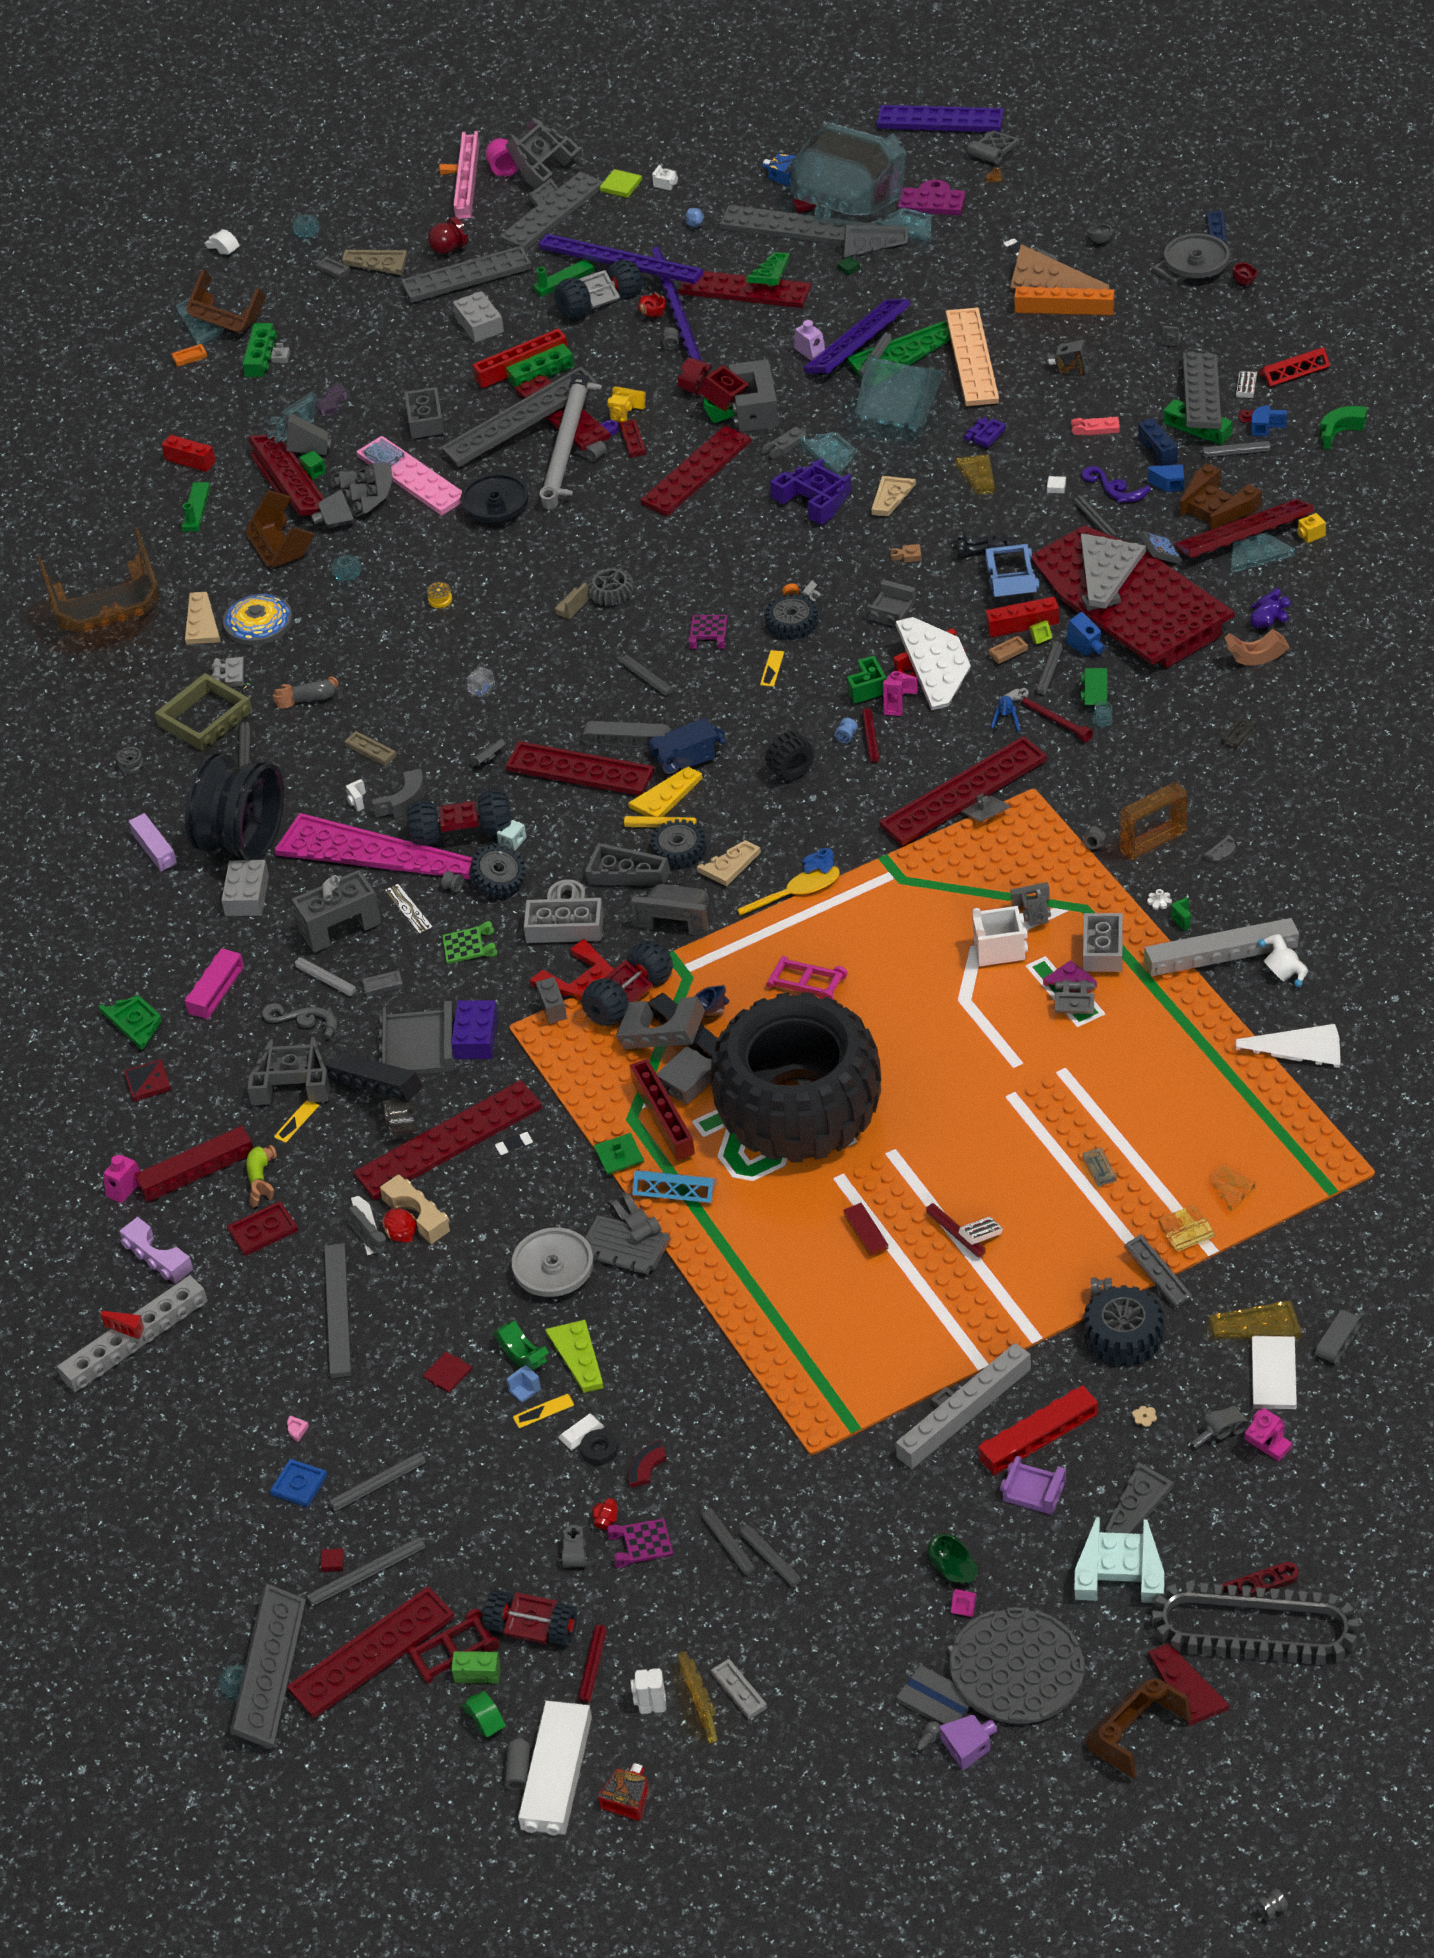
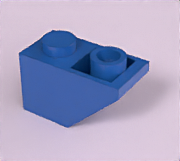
M1183 465L1148 466V482L1165 492L1184 491Z

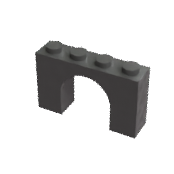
M698 997L680 998L675 1014L667 1023L659 1027L649 1028L654 1013L647 1001L629 1002L616 1037L623 1049L693 1044L705 1009Z

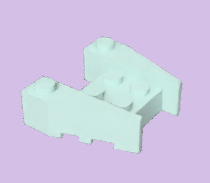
M1096 1517L1075 1568V1600L1097 1601L1098 1580L1142 1582V1603H1155V1599L1159 1594L1164 1597V1570L1147 1519H1144L1143 1534L1100 1532V1518Z

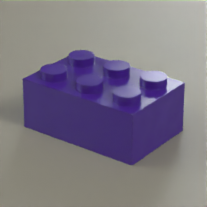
M496 1000L457 1001L451 1042L454 1059H493L498 1023Z

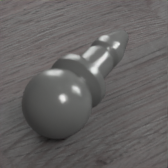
M931 1721L926 1724L921 1733L922 1738L918 1742L917 1750L926 1748L929 1743L935 1742L940 1737L939 1726L941 1725L938 1722Z

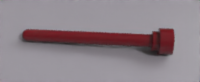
M1028 698L1022 699L1023 705L1077 733L1080 740L1088 742L1092 738L1093 730L1087 726L1079 727Z

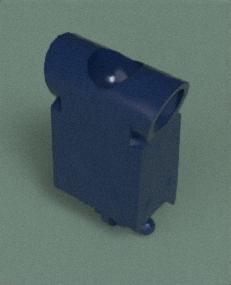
M703 718L667 732L665 736L652 737L648 742V749L654 758L658 760L663 771L667 774H672L679 767L684 769L716 758L713 743L726 744L725 733L715 725H710L707 719Z

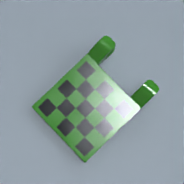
M487 921L479 927L443 935L447 964L481 956H496L497 949L495 944L489 943L483 947L481 934L492 935L494 933L492 923Z

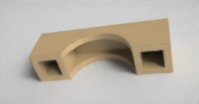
M398 1174L380 1187L383 1201L392 1209H413L420 1213L416 1220L418 1231L430 1244L450 1232L448 1216L444 1212L441 1213L432 1201H428L420 1190L413 1188L408 1179H403Z

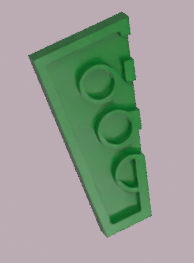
M774 252L765 260V263L759 265V269H754L752 275L746 276V283L767 284L768 286L778 285L790 260V253Z

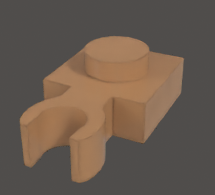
M920 544L904 545L903 549H891L892 561L904 559V562L921 561Z

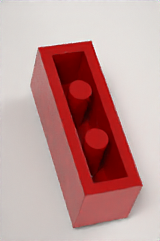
M170 435L162 444L165 460L206 472L216 462L212 446Z

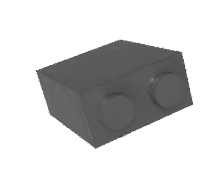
M686 1046L657 1073V1076L667 1094L688 1105L711 1083V1059L705 1058L698 1051Z

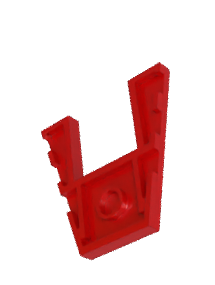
M583 939L570 950L571 955L592 966L589 970L570 984L542 970L530 979V985L535 987L536 982L554 977L561 995H573L577 1000H582L583 992L588 984L597 979H603L614 969Z

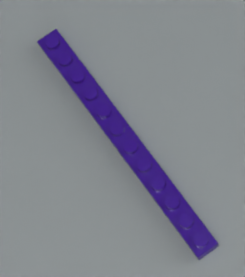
M546 234L539 243L540 249L609 265L619 260H629L637 265L636 267L640 269V272L696 284L704 274L700 268L551 234Z
M658 246L652 248L654 254L652 258L665 260ZM659 276L662 283H664L662 286L666 292V297L671 302L669 305L677 321L676 324L681 331L680 335L684 340L683 343L688 351V356L702 361L673 279Z

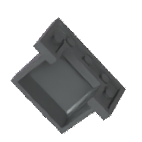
M658 884L647 897H632L631 905L634 927L653 929L655 924L654 917L688 921L689 934L707 936L709 933L707 915L709 897L707 892L702 889Z

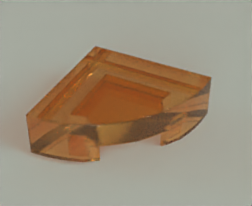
M994 168L992 172L987 173L986 182L1002 181L1001 168Z

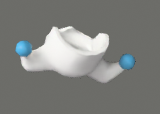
M1274 934L1265 939L1258 940L1259 947L1273 944V952L1264 960L1266 965L1283 982L1294 973H1297L1298 979L1295 980L1294 984L1296 987H1301L1308 969L1299 961L1297 954L1292 949L1287 948L1282 936Z

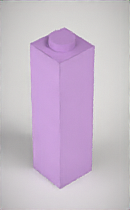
M145 813L129 820L133 836L160 871L177 864L174 850Z

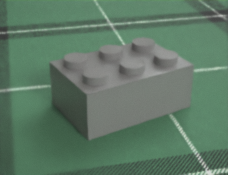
M482 291L453 301L455 318L475 343L504 332L502 316Z
M229 860L222 895L225 916L262 915L269 879L266 860Z
M1084 913L1083 970L1085 972H1122L1123 913Z

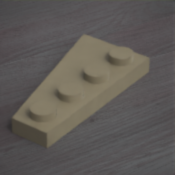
M345 250L342 262L348 266L402 275L408 255L407 250Z

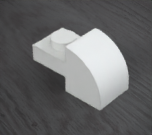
M224 229L217 234L211 235L209 240L205 242L207 248H217L219 254H230L240 246L236 238Z

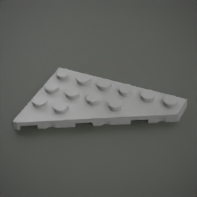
M1082 533L1081 542L1089 605L1106 609L1145 554L1146 546Z

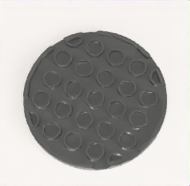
M1010 1607L1006 1608V1610L984 1613L973 1619L961 1630L954 1641L950 1654V1674L959 1695L977 1712L1001 1722L1026 1724L1048 1719L1060 1713L1074 1700L1083 1682L1084 1656L1079 1647L1080 1644L1073 1633L1054 1617L1040 1611L1037 1613L1025 1610V1608Z

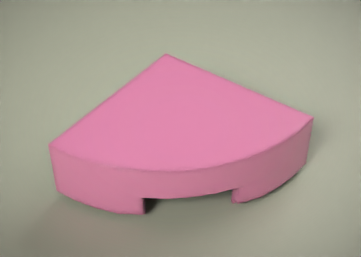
M293 1416L288 1418V1432L292 1439L299 1442L309 1427L308 1422Z

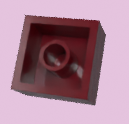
M722 365L705 377L699 393L717 405L718 408L726 411L733 406L732 403H735V396L745 394L749 384Z

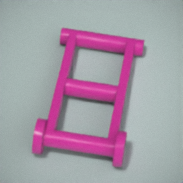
M782 956L768 979L766 986L769 988L777 986L799 992L814 993L820 999L829 997L834 1000L833 992L840 980L846 979L848 972L841 966H835L833 970L791 961L786 956ZM784 967L804 971L798 983L778 979ZM812 974L832 978L826 990L806 985Z

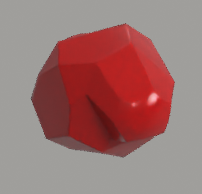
M607 1498L605 1503H598L592 1509L593 1525L595 1527L607 1530L608 1526L617 1522L618 1507L614 1499Z

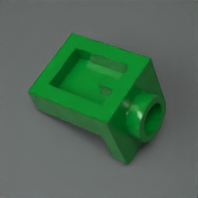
M1187 897L1171 904V918L1183 931L1190 929L1192 918L1189 912V899Z

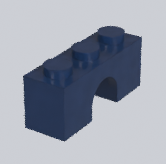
M1151 418L1138 423V439L1145 448L1153 446L1156 461L1161 466L1177 463L1178 446L1157 421Z

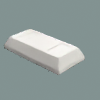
M590 1413L563 1432L558 1438L572 1451L581 1444L585 1434L593 1430L602 1429L604 1425Z

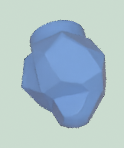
M690 208L686 213V223L690 227H698L702 224L704 215L700 209Z

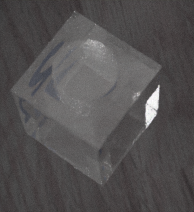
M478 666L466 678L468 691L480 697H483L495 685L493 672L481 666Z

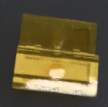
M1196 1204L1161 1217L1158 1220L1166 1237L1177 1251L1215 1237L1207 1219H1203Z

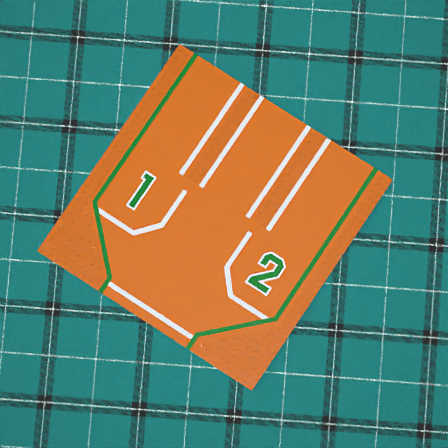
M1030 789L1003 801L1009 804L1011 808L982 822L968 817L844 873L833 883L820 890L791 897L670 952L673 969L669 979L660 986L652 987L649 992L637 1001L649 1002L659 994L664 993L678 1004L680 998L694 997L698 992L707 987L724 985L726 987L725 996L730 1000L725 1005L724 1011L713 1018L702 1017L700 1023L718 1038L720 1033L725 1031L729 1022L741 1010H750V1006L754 1002L763 998L770 1000L776 998L777 994L789 992V995H801L802 992L777 986H773V988L766 986L768 979L782 956H786L791 961L833 970L835 966L845 968L848 975L846 979L840 980L833 992L834 1000L842 1004L843 1008L847 1007L850 1011L857 1014L862 1019L865 1028H869L877 1046L880 1059L881 1093L876 1113L872 1114L871 1122L865 1131L861 1132L858 1137H854V1141L844 1149L830 1151L828 1157L815 1160L814 1157L803 1158V1162H790L788 1158L780 1157L777 1161L766 1158V1156L761 1155L760 1151L755 1153L739 1143L734 1133L730 1135L724 1126L714 1104L712 1084L710 1083L688 1105L669 1095L693 1138L695 1150L694 1155L676 1161L632 1082L629 1065L648 1058L657 1074L687 1045L623 1049L616 1037L622 1020L609 1026L594 1023L591 1021V1018H588L587 1013L584 1012L582 1001L577 1000L575 996L564 1000L567 1015L565 1020L548 1024L545 1013L542 1010L510 1025V1031L594 1150L595 1144L628 1133L632 1134L644 1162L611 1173L622 1190L632 1197L638 1209L641 1208L649 1219L653 1216L656 1218L662 1229L659 1232L670 1234L671 1240L665 1251L810 1455H815L939 1393L945 1387L949 1388L978 1374L1014 1343L1026 1350L1084 1321L1085 1308L1091 1299V1277H1097L1099 1280L1112 1278V1286L1116 1288L1121 1287V1285H1127L1128 1288L1135 1286L1140 1291L1155 1286L1124 1248L1126 1243L1141 1234L1171 1271L1177 1275L1375 1175L1374 1169L1279 1062L1271 1056V1053L1260 1051L1257 1054L1253 1053V1050L1245 1048L1236 1050V1039L1254 1037L1255 1035L1195 968L1150 976L1143 961L1144 948L1171 941L1036 789ZM1048 882L1050 901H1046V903L1050 907L1051 917H1048L1049 923L1030 926L1028 922H1024V925H1022L1026 927L1028 938L1024 939L1028 945V952H1025V960L979 966L973 940L972 910L979 908L980 911L1012 907L1010 889ZM1036 893L1027 894L1026 897L1036 895ZM1022 906L1018 907L1019 914L1023 911ZM1084 913H1123L1122 972H1086L1097 981L1095 990L1088 992L1094 993V1014L1055 1013V992L1063 991L1055 989V985L1052 984L1049 987L1043 985V979L1070 960L1083 970ZM784 967L778 979L798 983L804 971ZM812 974L806 985L826 990L832 978ZM653 1017L649 1028L659 1027L663 1024ZM792 1078L784 1080L777 1085H802L816 1080L811 1078ZM1098 1156L1099 1158H1097L1098 1162H1100L1099 1164L1103 1172H1108V1174L1105 1175L1107 1178L1110 1177V1179H1106L1100 1182L1098 1181L1096 1176H1098V1173L1099 1175H1101L1102 1173L1099 1167L1097 1166L1095 1160L1092 1159ZM1092 1159L1094 1165H1090L1088 1160ZM640 1170L717 1178L716 1186L713 1187L712 1203L632 1195L634 1171ZM639 1179L638 1191L646 1192L651 1187L646 1180ZM661 1182L656 1186L662 1194L671 1189L666 1182ZM680 1184L675 1188L682 1196L691 1191L686 1184ZM700 1186L695 1192L699 1197L707 1198L708 1186ZM861 1202L889 1246V1249L872 1256L869 1255L843 1213L844 1209ZM934 1203L961 1227L991 1217L1003 1230L1000 1235L979 1242L986 1248V1253L979 1258L928 1215L926 1207ZM1197 1222H1204L1200 1225H1197L1195 1227H1192L1170 1237H1166V1235L1172 1232H1175ZM1202 1225H1206L1210 1233L1175 1247L1168 1240L1173 1237L1174 1241L1182 1236V1233ZM1212 1233V1236H1209V1237H1207V1238H1204V1239H1202V1240H1199V1241H1197V1242H1194V1243H1192V1244H1189V1245L1184 1246V1247H1182V1248H1179V1249H1177V1250L1175 1249V1248H1177V1247H1179V1246H1182V1245H1184V1244H1186V1243H1189V1242H1191V1241H1194V1240H1196V1239H1199V1238H1201V1237H1204V1236L1209 1235V1234Z

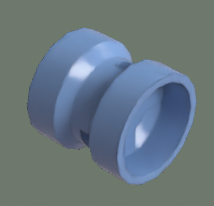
M851 718L842 719L834 733L835 738L842 743H849L858 728L857 723Z

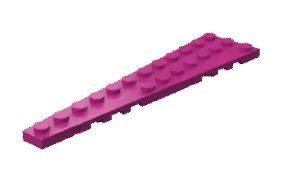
M299 813L274 850L275 855L287 858L294 857L443 876L445 872L451 871L454 875H462L464 879H470L469 870L473 859L468 856L425 845H417L410 841Z

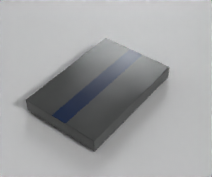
M922 1665L919 1666L896 1697V1702L931 1721L938 1722L940 1725L964 1718L971 1709L959 1695L952 1681Z

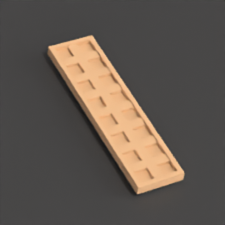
M979 308L946 310V319L965 406L999 403Z

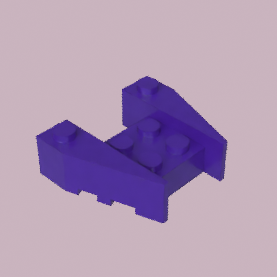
M820 459L811 462V466L805 468L800 466L795 468L794 472L788 473L786 471L770 481L771 498L782 504L798 494L809 498L808 518L822 525L834 516L851 492V474H847L842 478L824 468V460Z

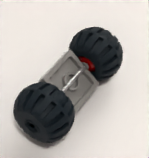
M619 260L613 263L607 272L603 270L580 279L566 278L555 288L554 299L556 306L563 316L579 318L589 308L594 309L617 301L619 298L635 297L643 288V278L640 269L632 261Z

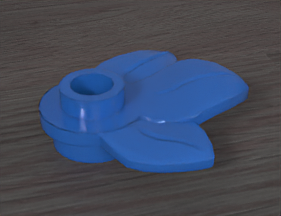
M822 848L817 853L806 856L802 861L805 864V874L818 868L824 874L829 872L834 864L832 849Z

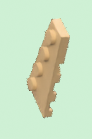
M195 592L189 595L185 635L186 645L221 642L207 592Z

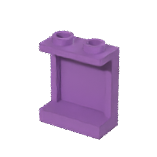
M1016 1456L1014 1463L1011 1462L1009 1464L1007 1479H1003L1000 1491L1003 1492V1501L1052 1515L1066 1483V1469L1057 1467L1055 1473L1024 1465L1021 1463V1457Z

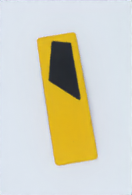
M770 651L760 685H775L784 651Z
M306 1100L277 1132L274 1138L286 1143L319 1107V1104Z
M565 1394L513 1416L518 1428H522L542 1418L574 1406V1403L569 1394Z

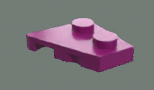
M1071 960L1043 979V985L1048 987L1050 984L1055 985L1056 981L1063 982V980H1069V982L1087 980V982H1095V987H1097V981ZM1069 989V992L1081 993V990Z

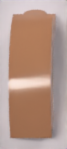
M1274 629L1263 638L1254 642H1243L1230 633L1224 637L1228 644L1226 647L1233 654L1236 662L1244 665H1259L1270 662L1290 648L1284 636Z

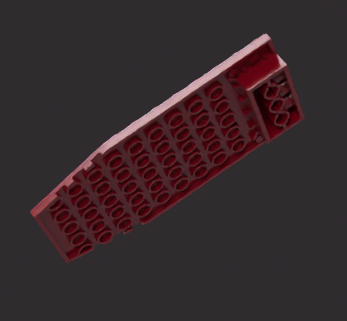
M1085 525L1032 554V559H1030L1038 572L1043 574L1045 581L1050 583L1052 590L1057 592L1061 601L1078 613L1083 612L1096 626L1151 665L1159 662L1168 668L1221 637V625L1235 617V612L1159 559L1153 557L1147 551L1118 590L1121 603L1107 606L1106 609L1098 608L1087 611L1081 601V596L1088 595L1081 534L1106 537L1114 540L1120 539Z

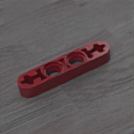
M1284 1562L1221 1585H1223V1592L1227 1591V1593L1228 1585L1237 1586L1239 1594L1236 1596L1242 1597L1241 1586L1249 1583L1254 1587L1251 1590V1597H1255L1256 1587L1265 1588V1593L1270 1592V1589H1279L1295 1583L1298 1579L1299 1570L1294 1563ZM1288 1570L1289 1573H1292V1576L1285 1574V1571ZM1269 1576L1274 1579V1582L1272 1584H1265L1262 1579Z

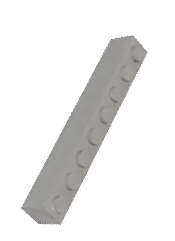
M1292 918L1146 946L1144 948L1143 961L1150 976L1162 975L1272 953L1273 944L1259 947L1258 940L1265 939L1274 934L1282 936L1287 948L1298 947L1299 932Z
M1016 1343L1010 1346L896 1442L897 1458L911 1469L916 1467L1030 1371V1353Z

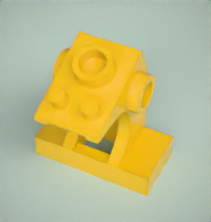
M615 386L612 391V397L608 399L607 406L610 408L611 420L617 423L627 421L628 411H631L632 408L643 410L645 408L646 392Z

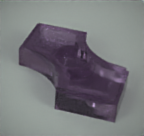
M341 383L326 388V396L321 401L316 402L322 416L337 412L338 404L348 397Z

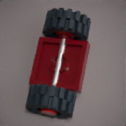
M499 1590L491 1591L488 1596V1602H486L487 1607L484 1610V1625L486 1629L503 1632L508 1637L547 1644L548 1639L550 1642L569 1645L572 1641L578 1615L576 1606L517 1592L514 1599H512V1593Z

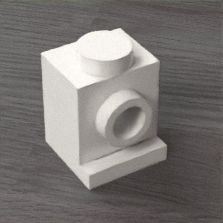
M658 165L652 174L653 186L656 188L671 190L677 184L678 176L676 171L663 169L662 166Z

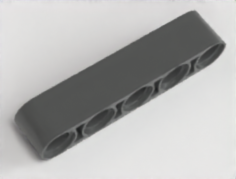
M588 721L584 726L582 741L587 745L648 748V742L652 737L665 736V733L670 732L671 728L664 724Z

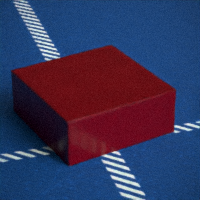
M322 1549L321 1571H343L344 1549Z

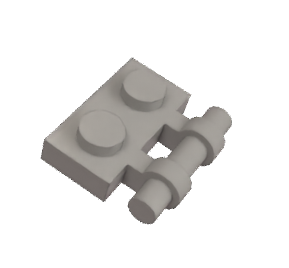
M243 657L227 658L224 664H221L220 659H214L212 664V677L225 683L229 687L244 686Z

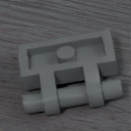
M1063 980V982L1056 981L1055 989H1063V992H1055V1013L1094 1014V993H1087V990H1095V982H1087V980H1081V982H1069V980ZM1069 989L1081 990V993H1070Z

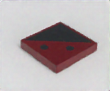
M161 1059L124 1070L134 1102L171 1091Z

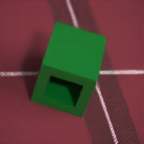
M314 450L299 457L302 467L312 480L326 473L324 460Z

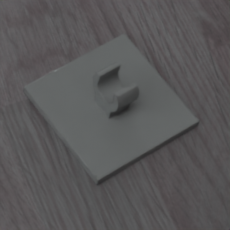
M984 794L976 797L977 803L962 810L961 813L978 822H982L1011 807L1009 804L993 796L984 797Z

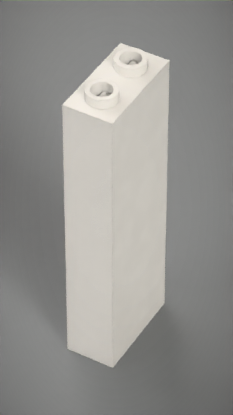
M553 1701L545 1702L519 1813L521 1830L530 1833L537 1831L546 1832L550 1835H566L592 1719L590 1705Z

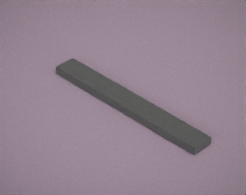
M345 1243L325 1246L331 1378L352 1376Z

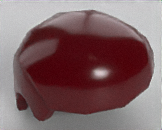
M1240 262L1235 264L1232 275L1237 283L1249 285L1255 281L1257 269H1254L1248 263Z

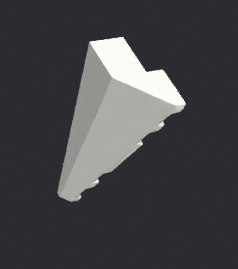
M1335 1024L1241 1038L1235 1041L1236 1050H1240V1048L1251 1049L1253 1053L1257 1054L1260 1051L1268 1052L1274 1057L1301 1062L1303 1059L1315 1061L1318 1065L1328 1063L1334 1064L1335 1068H1340L1339 1035Z

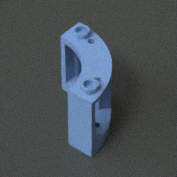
M1028 544L985 549L987 572L992 574L990 575L989 583L991 590H994L992 591L993 597L1037 592L1039 580L1035 578V574L1032 571L1030 563L1032 550L1028 548ZM1023 551L1026 566L1025 572L997 575L994 554Z

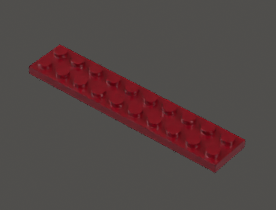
M1023 736L880 820V827L900 845L904 846L962 810L977 803V796L984 794V797L988 796L1047 761V755Z
M520 1080L353 1171L354 1176L375 1201L382 1197L380 1187L398 1174L403 1179L411 1181L542 1109V1103Z

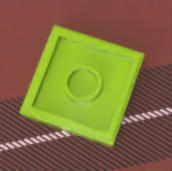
M614 169L600 186V191L628 198L642 181V176Z

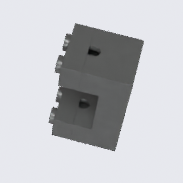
M769 360L729 364V370L749 384L745 394L735 396V403H732L733 412L737 413V416H734L735 426H738L739 432L779 427L777 399Z
M360 870L340 878L339 886L332 892L333 899L331 901L323 899L322 886L292 899L298 930L314 953L331 946L327 927L352 916L356 917L364 930L381 924L375 891Z

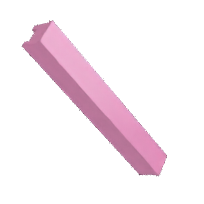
M475 131L474 135H466V132H462L454 199L455 217L459 219L471 218L480 144L478 131Z

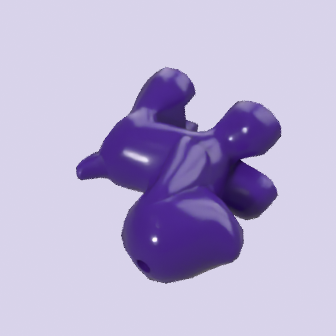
M1279 588L1273 589L1269 594L1261 597L1256 603L1251 605L1252 609H1256L1250 617L1254 628L1264 629L1270 627L1275 619H1278L1280 622L1289 620L1283 608L1291 606V603L1287 596L1280 598L1282 594Z

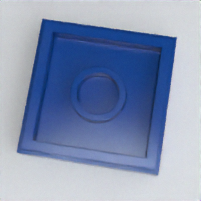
M289 1459L271 1488L270 1493L272 1496L308 1508L328 1476L327 1471Z

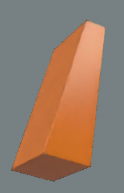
M439 164L440 175L458 173V164Z

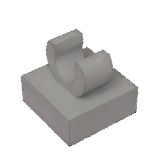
M276 343L277 348H273L271 355L272 363H288L289 347H284L283 343Z
M811 581L801 595H804V598L807 596L815 602V599L820 596L818 591L813 590L817 584Z

